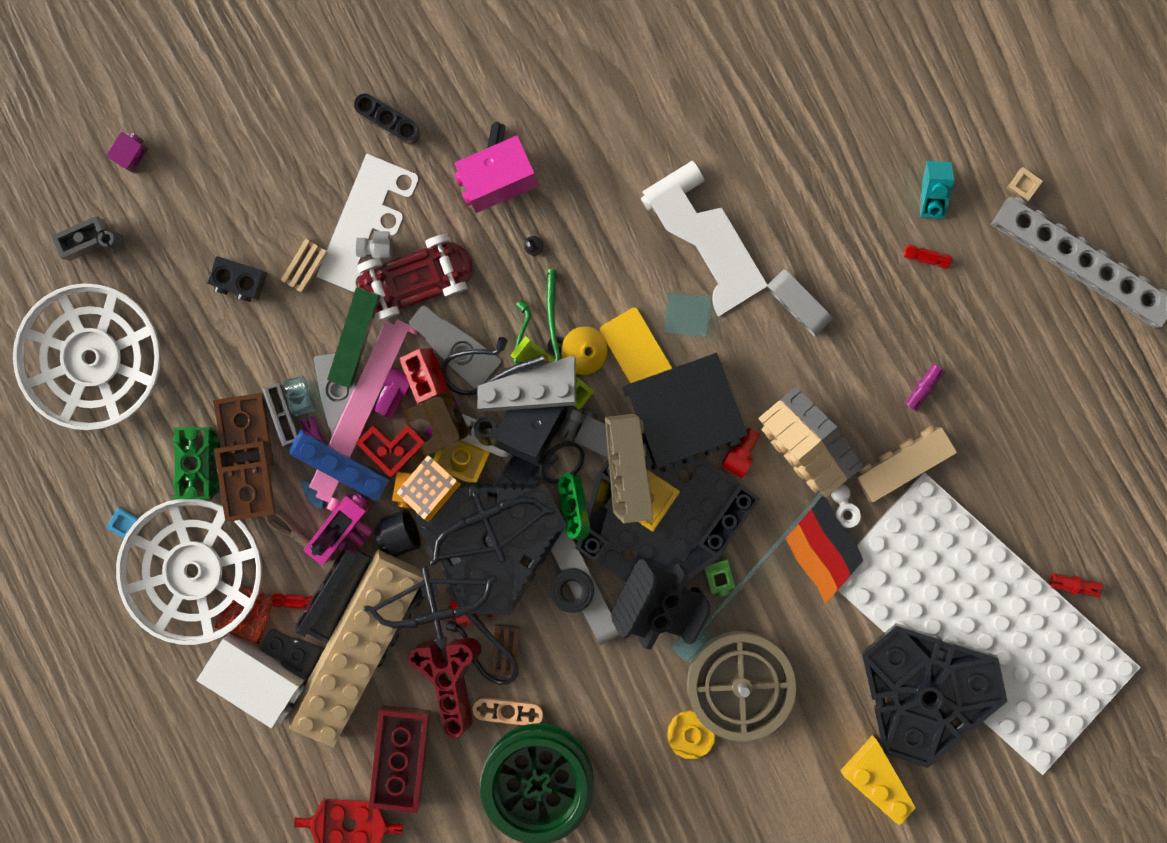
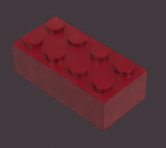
M383 705L380 708L368 808L411 813L418 812L421 804L431 710Z

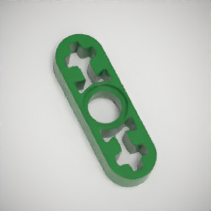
M564 473L559 479L558 489L563 518L567 524L565 530L569 538L581 541L588 536L590 531L582 480L578 475ZM576 500V508L574 512H572L571 507L573 502Z

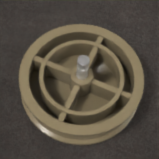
M730 631L710 639L696 653L688 671L687 692L695 715L708 730L724 739L745 742L763 738L783 724L790 714L795 701L796 679L788 658L770 639L750 631Z

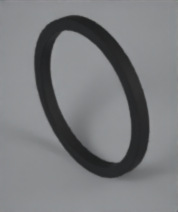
M572 441L562 442L552 447L544 455L540 464V474L546 482L558 484L560 481L559 479L548 478L544 470L549 457L563 447L572 446L579 450V462L574 470L570 472L574 475L578 473L585 458L584 451L579 444Z

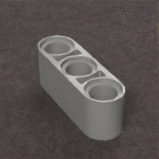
M785 269L766 286L770 293L813 336L820 333L833 320L831 315Z

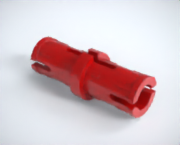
M1052 573L1050 576L1053 581H1049L1052 589L1069 591L1072 595H1078L1079 593L1099 598L1101 592H1098V590H1102L1101 582L1082 580L1079 576H1073L1072 578Z

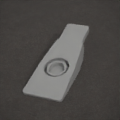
M425 305L421 306L409 321V324L426 338L425 340L444 360L456 352L486 349L445 319H440ZM474 354L454 358L448 364L476 389L478 385L483 384L499 366L501 360L495 355Z
M335 354L315 356L314 364L328 426L331 428V435L333 436L356 386V378L352 388L328 381L327 378Z

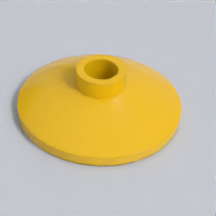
M587 326L575 328L566 335L562 343V359L575 356L576 374H592L599 370L606 360V340L595 328ZM587 347L591 349V352L588 356L585 355V349Z

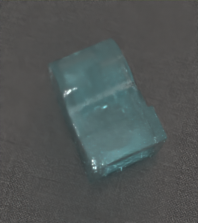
M303 375L284 380L287 403L290 412L294 416L316 411L307 381Z

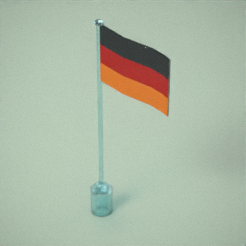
M821 493L814 498L710 616L695 643L686 644L681 636L675 641L671 649L680 658L690 663L708 642L705 638L708 635L705 632L706 628L785 539L797 562L816 585L824 605L863 562L862 555L855 541L836 518L828 500Z

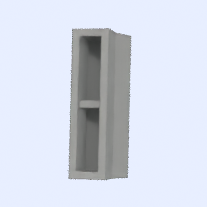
M276 383L264 387L262 390L282 447L291 445L296 439L297 433L280 385ZM274 389L283 410L279 414L276 413L269 391ZM283 416L286 418L293 438L289 441H286L279 418Z

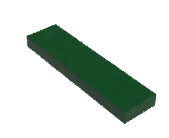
M356 287L329 371L328 381L352 388L381 295Z

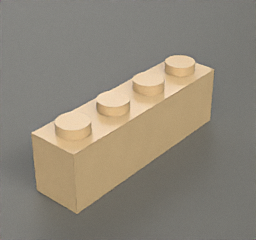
M930 426L920 432L922 436L913 441L910 438L899 445L901 449L894 453L890 450L879 456L880 461L876 464L871 465L868 463L858 470L859 474L855 475L854 478L867 500L872 503L957 453L942 427L934 428Z

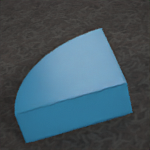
M303 481V491L307 499L315 507L324 509L325 501L315 497L318 491L309 487L311 482Z

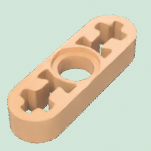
M480 697L473 706L474 716L482 721L526 725L540 723L543 717L541 706L534 702ZM482 703H487L488 708H495L494 703L499 704L497 717L493 716L494 711H487L486 715H483L477 707H480ZM505 705H511L515 709L514 716L511 718L504 717L501 714V708ZM518 706H523L522 712H529L530 708H534L535 713L539 714V716H535L534 720H529L528 715L522 714L521 719H517L519 714Z

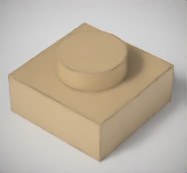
M1022 167L1007 189L1028 202L1043 181Z

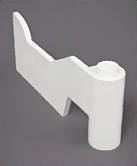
M691 161L642 191L644 196L641 198V201L648 211L652 209L656 212L668 232L696 246L719 284L713 291L712 301L717 316H720L764 289L767 283L723 209L718 208L696 213L685 193L705 182L696 164Z

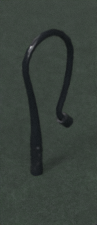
M499 337L496 350L472 349L449 355L444 360L441 369L447 386L453 392L460 395L471 396L478 393V387L470 391L455 387L447 377L446 368L448 363L454 358L465 355H497L505 350L508 340L505 337ZM543 354L515 364L488 379L483 384L547 364L549 362L548 356Z
M451 586L448 587L446 591L458 607H461ZM465 614L494 645L508 656L514 668L513 675L507 680H499L489 675L476 658L473 662L477 669L486 679L493 683L508 685L514 682L519 670L514 656L491 634L476 614ZM448 621L446 630L455 633L458 631L463 638H468L465 630L458 623Z

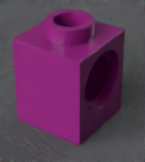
M121 132L106 157L133 173L148 148L142 145L144 140L131 132L128 136Z

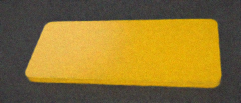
M637 308L629 309L600 327L601 334L604 336L606 343L630 383L672 369Z

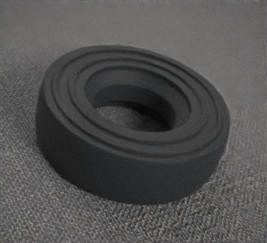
M569 568L559 572L554 577L550 587V595L553 603L560 610L568 613H577L586 609L592 602L594 584L590 576L584 571ZM569 581L579 583L582 588V594L576 600H569L563 594V586Z

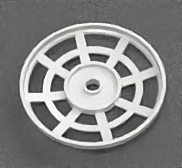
M98 284L69 285L44 296L24 317L14 342V372L25 398L45 418L71 429H103L131 417L150 397L160 372V342L149 316L129 296L116 289ZM80 292H100L107 294L104 308L87 306L74 309L67 295ZM117 298L133 308L143 319L146 327L134 332L126 320L114 313ZM58 300L65 313L50 325L45 334L32 330L31 327L40 313L51 303ZM84 314L101 315L97 329L84 328L79 316ZM111 319L118 323L128 336L115 341L107 333ZM69 320L74 332L65 341L54 338L53 336L56 331ZM151 336L155 355L152 376L139 371L141 367L139 341ZM27 338L41 343L39 362L42 373L27 378L24 365V348ZM132 345L134 353L133 368L120 363V350ZM49 346L60 350L61 365L51 370L48 365ZM90 350L96 354V360L92 364H88L85 361V354ZM116 373L129 377L123 387L115 394H112L108 381ZM66 374L70 380L75 382L76 384L71 395L63 391L54 379ZM135 381L148 385L137 403L126 412L119 414L115 401L122 398L134 385ZM46 382L55 395L67 402L61 416L46 407L35 395L32 387ZM86 386H99L103 399L95 401L81 400L80 398ZM77 406L83 408L106 406L110 417L109 420L92 423L70 420Z
M204 499L167 501L144 513L132 525L119 549L116 563V579L119 594L125 608L141 628L166 642L180 645H196L223 637L246 619L260 593L263 565L256 539L242 520L234 522L243 530L252 548L239 552L233 539L221 529L225 521L223 506L213 501ZM186 505L203 506L218 512L213 523L201 520H183L179 507ZM169 510L173 524L161 530L152 541L138 535L140 530L152 518ZM186 527H199L209 531L203 543L190 541ZM177 531L181 544L175 546L170 551L159 546V543L167 535ZM217 536L226 542L232 554L219 557L212 548ZM134 544L146 550L142 562L143 580L128 584L127 561L131 546ZM154 554L164 559L162 574L151 577L150 565ZM255 558L256 580L252 595L249 598L239 591L243 577L242 561ZM235 563V580L233 586H230L221 580L222 567ZM189 564H195L198 567L196 577L188 575L187 567ZM166 584L168 589L174 594L168 605L160 599L154 586ZM215 589L227 595L220 605L209 610L206 596ZM146 590L151 601L163 612L156 625L140 612L131 593ZM183 599L197 600L199 613L188 614L179 612L177 609ZM233 600L245 607L234 621L224 628L213 632L211 617L224 611ZM172 617L183 621H201L203 635L181 636L167 632L165 628Z

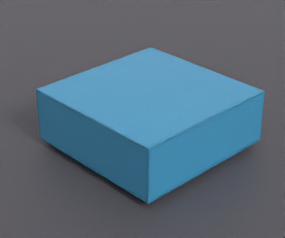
M118 507L106 528L124 539L139 517L122 507Z

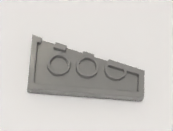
M571 356L478 385L477 409L479 412L576 405V358Z

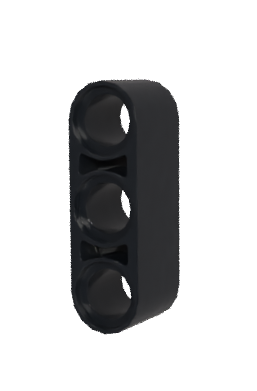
M362 93L355 98L354 108L363 119L405 144H414L419 140L420 130L413 120L370 94ZM363 102H372L370 111H361ZM385 114H392L393 121L390 124L384 125L381 123V119ZM411 126L414 128L412 136H402V131L405 127Z

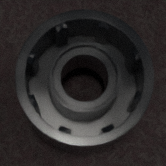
M406 509L382 517L380 523L374 529L377 545L386 554H392L394 557L420 548L421 540L417 525L410 512Z

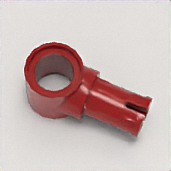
M747 428V436L742 437V443H739L734 449L730 448L721 464L722 468L740 478L745 476L753 461L751 459V451L760 436V433L751 428Z

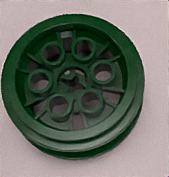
M546 723L518 726L501 736L492 746L486 757L480 778V797L483 808L493 825L503 834L522 843H551L566 837L585 819L593 800L594 774L590 757L576 737L558 726ZM536 746V756L532 757L528 747ZM549 751L553 758L550 761H544L540 758V753ZM519 755H524L529 759V762L526 765H519L516 762V758ZM561 755L567 760L563 763L555 764ZM506 764L516 771L505 772L501 771V768ZM558 770H565L569 775L566 779L560 780L556 777L555 773ZM511 778H516L520 781L521 785L517 788H512L508 785L507 781ZM533 779L536 781L542 780L541 788L538 785L532 787ZM561 787L576 789L573 797L563 792ZM557 793L560 796L559 801H549L547 798L548 794ZM518 794L519 800L510 808L505 801ZM531 797L536 800L534 806H527L523 802L525 798ZM545 804L549 817L540 818L539 805L544 806Z

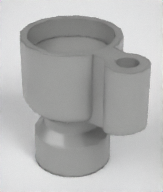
M374 231L372 240L357 237L356 256L367 257L371 255L374 259L392 260L393 239L390 236V232Z

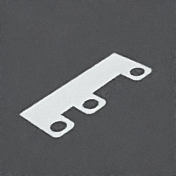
M366 154L328 246V253L321 263L316 277L355 292L357 287L356 279L363 274L359 273L357 268L360 257L356 256L357 237L368 239L372 228L379 231H389L390 235L397 233L403 218L402 214L382 204L388 190L405 197L411 196L418 182V176L415 173ZM408 175L411 178L412 185L408 190H401L397 187L396 181L399 176ZM391 213L395 216L396 224L393 228L387 229L381 225V217L384 214Z

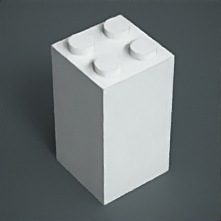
M233 632L222 639L196 681L272 729L277 723L281 725L293 709L290 704H294L299 699L306 680L293 674L283 667L280 661Z

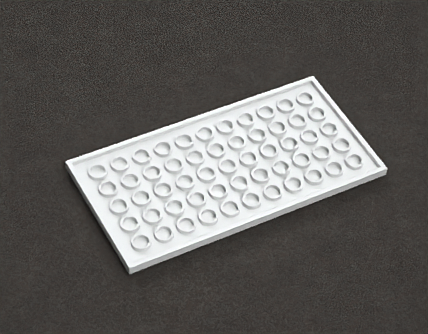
M925 472L914 480L858 542L857 547L862 555L863 562L838 589L845 598L884 633L897 623L941 637L942 641L947 643L954 641L958 644L997 655L1008 702L988 717L984 723L1042 775L1141 668ZM939 650L937 656L944 658L946 652Z

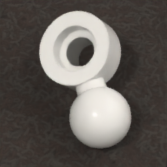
M842 484L831 493V497L835 502L839 503V507L835 512L836 518L843 527L851 528L859 523L861 514L855 505L848 502L850 489ZM845 511H850L852 514L848 520L843 518Z

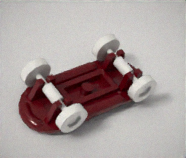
M448 233L441 234L426 240L427 248L383 264L380 258H375L357 265L359 273H363L359 278L357 287L381 295L375 318L377 322L386 320L400 314L399 310L441 294L448 297L467 290L466 282L472 274L473 267L468 252L462 246L451 243Z

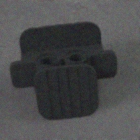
M640 559L635 564L630 577H628L613 607L611 617L616 630L622 638H628L631 634L639 636L638 639L642 647L648 650L652 649L659 634L664 632L681 636L686 644H693L710 615V603L700 588L684 589L689 578V573L684 566L676 564L670 573L653 568L646 560Z

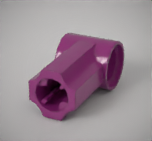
M394 366L388 373L383 384L384 388L373 407V410L392 419L402 398L411 389L405 372Z

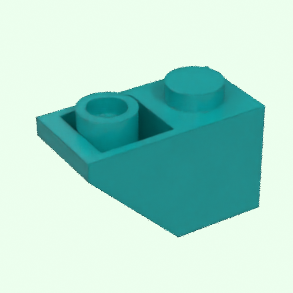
M926 162L922 179L920 217L945 219L954 184L951 162Z

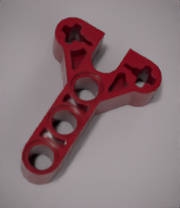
M474 638L454 639L446 645L448 661L443 658L441 648L435 641L419 644L407 656L409 665L415 670H420L435 685L444 733L454 739L459 738L472 724L464 675L471 662L481 653V645ZM446 674L450 675L452 681L448 680ZM450 697L456 701V704L451 701ZM454 721H457L460 724L461 728L458 727Z

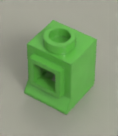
M727 558L710 564L704 569L711 594L716 593L717 597L731 594L730 589L735 588ZM725 572L728 583L716 586L713 575Z

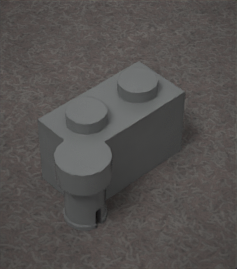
M97 216L51 236L61 259L72 261L101 247H105L110 251H118L124 245L122 235L110 231L105 219Z
M568 407L565 414V422L558 435L564 437L567 430H569L565 437L566 439L608 457L605 422L602 423L596 420L597 415L586 409L581 413Z

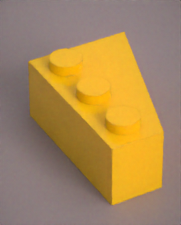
M872 735L840 771L849 782L900 826L916 807L880 744Z

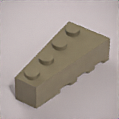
M634 413L605 417L613 514L623 523L653 520L648 472L645 463L646 448L642 441V434H644L643 421Z

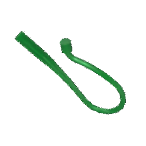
M548 269L546 288L547 314L555 361L560 360L555 329L557 270ZM523 300L516 304V307L522 313H525L526 317L518 334L515 349L522 341L531 318L529 306ZM514 359V365L518 364L519 362Z

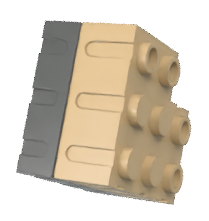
M795 387L781 399L782 401L779 400L758 418L764 426L761 430L769 440H772L770 443L779 453L785 454L784 458L794 467L795 473L801 479L804 478L807 481L806 483L815 494L820 491L827 498L847 481V478L849 479L860 470L863 465L839 428Z

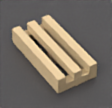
M305 239L281 281L304 293L328 252ZM310 246V251L308 252L307 256L305 257L304 261L302 262L301 266L299 267L298 271L296 272L295 276L291 281L290 278L292 274L296 270L297 266L299 265L300 261L302 260L303 256L305 255L306 251ZM315 252H320L317 258L315 259L314 263L312 264L311 268L309 269L308 273L306 274L305 278L303 279L302 283L298 285L297 282L299 281L300 277L302 276L303 272L305 271Z

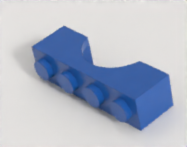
M302 429L289 449L290 455L375 501H378L389 482L385 474L351 459Z

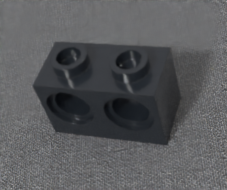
M216 256L207 284L214 286L213 291L225 295H228V291L238 293L236 298L251 302L252 298L259 300L267 272ZM228 270L230 279L228 282L222 283L220 275L223 271ZM252 278L254 285L252 289L246 291L243 283L245 279Z

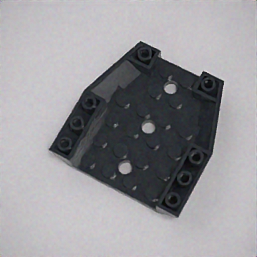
M642 434V441L646 448V469L678 489L680 493L653 532L639 522L623 523L613 514L608 459L597 474L588 504L589 534L584 540L577 541L576 549L594 562L597 561L625 582H627L635 564L640 559L646 560L653 568L670 573L676 564L682 565L689 573L688 580H690L720 557L760 498L697 454L696 460L683 464L682 460L674 462V468L661 472L660 468L652 470L654 463ZM683 468L689 469L692 473V477L688 482H681L678 479V472ZM630 547L636 551V557L632 561L623 559L622 552L625 548Z

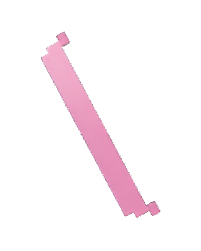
M398 319L395 324L385 321L329 442V446L348 457L351 456L407 332L414 335L418 333L411 325ZM317 469L309 487L318 491L315 497L329 503L327 509L334 511L340 503L338 499L332 497L339 481Z

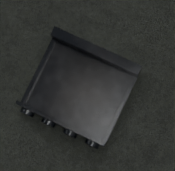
M717 353L622 387L625 397L629 396L635 414L643 421V436L654 463L652 470L660 468L661 472L674 468V462L682 460L683 464L697 459L696 454L705 452L707 456L720 451L718 446L727 443L728 447L742 443L741 437L747 436Z
M346 543L295 625L296 633L303 637L309 634L328 644L373 557ZM421 587L415 594L402 621L411 619L412 614L410 613L413 608L421 604L424 598ZM397 628L377 667H381L384 663L385 653L388 648L396 644L399 637L398 632L401 628Z

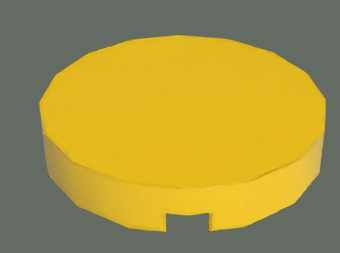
M693 710L679 713L672 719L668 726L667 737L670 747L677 755L684 759L694 760L711 751L715 743L716 734L708 730L699 721Z

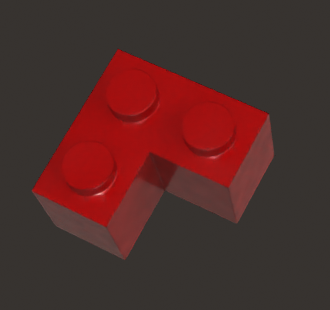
M373 425L356 444L390 477H394L421 450V445L428 441L411 425H407L393 440L377 425Z

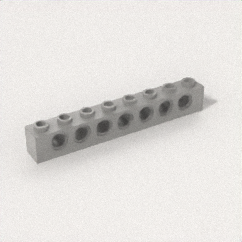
M1011 197L1005 200L991 222V226L1150 327L1159 328L1163 326L1167 320L1166 290L1160 288L1157 290L1151 286L1152 282L1149 279L1132 274L1130 272L1131 269L1127 265L1120 262L1116 264L1109 259L1110 255L1100 249L1096 251L1089 246L1090 243L1086 239L1072 236L1068 233L1069 229L1062 224H1053L1047 220L1049 217L1045 213L1028 208V203L1023 199ZM1019 216L1026 218V228H1022L1018 224ZM1040 229H1044L1047 232L1048 238L1046 241L1039 238ZM1061 242L1067 244V254H1063L1060 251L1059 245ZM1082 255H1085L1089 260L1087 267H1083L1080 263ZM1102 268L1107 269L1109 272L1107 281L1101 277ZM1123 281H1126L1130 286L1127 294L1121 288ZM1144 294L1150 298L1148 306H1145L1142 302Z

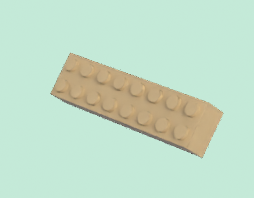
M377 549L310 675L302 694L288 717L290 730L334 748L397 630L381 625L370 612H365L363 608L367 605L374 607L422 582L424 578L421 569ZM418 589L377 610L378 614L386 620L402 621Z

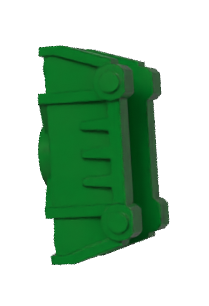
M173 427L175 431L172 438L173 446H175L174 480L172 482L174 489L173 499H212L220 491L214 449L220 446L218 432L212 427ZM199 430H204V445L198 451V446H194V440L198 437ZM186 439L189 440V446H186ZM189 456L195 457L198 461V466L194 470H189L186 467V459ZM198 476L204 482V496H199L198 489L194 486V481L198 480ZM186 481H189V487L186 488Z

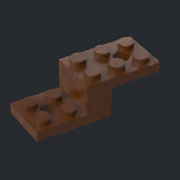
M263 393L213 400L221 447L214 449L225 522L275 515L276 510L269 472V465H274ZM241 413L245 414L248 418V423L243 428L236 424V417ZM244 487H249L253 491V497L249 501L241 497V490Z

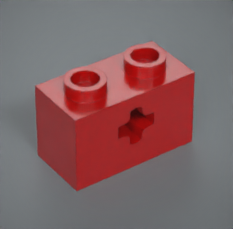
M432 348L418 349L399 358L417 403H424L444 393H450Z

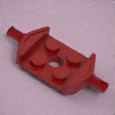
M323 798L314 816H311L310 819L298 817L294 819V828H309L315 843H380L383 836L387 835V833L401 835L403 833V824H388L383 809L368 808L369 801ZM344 819H354L356 821V828L352 830L345 828L343 824Z

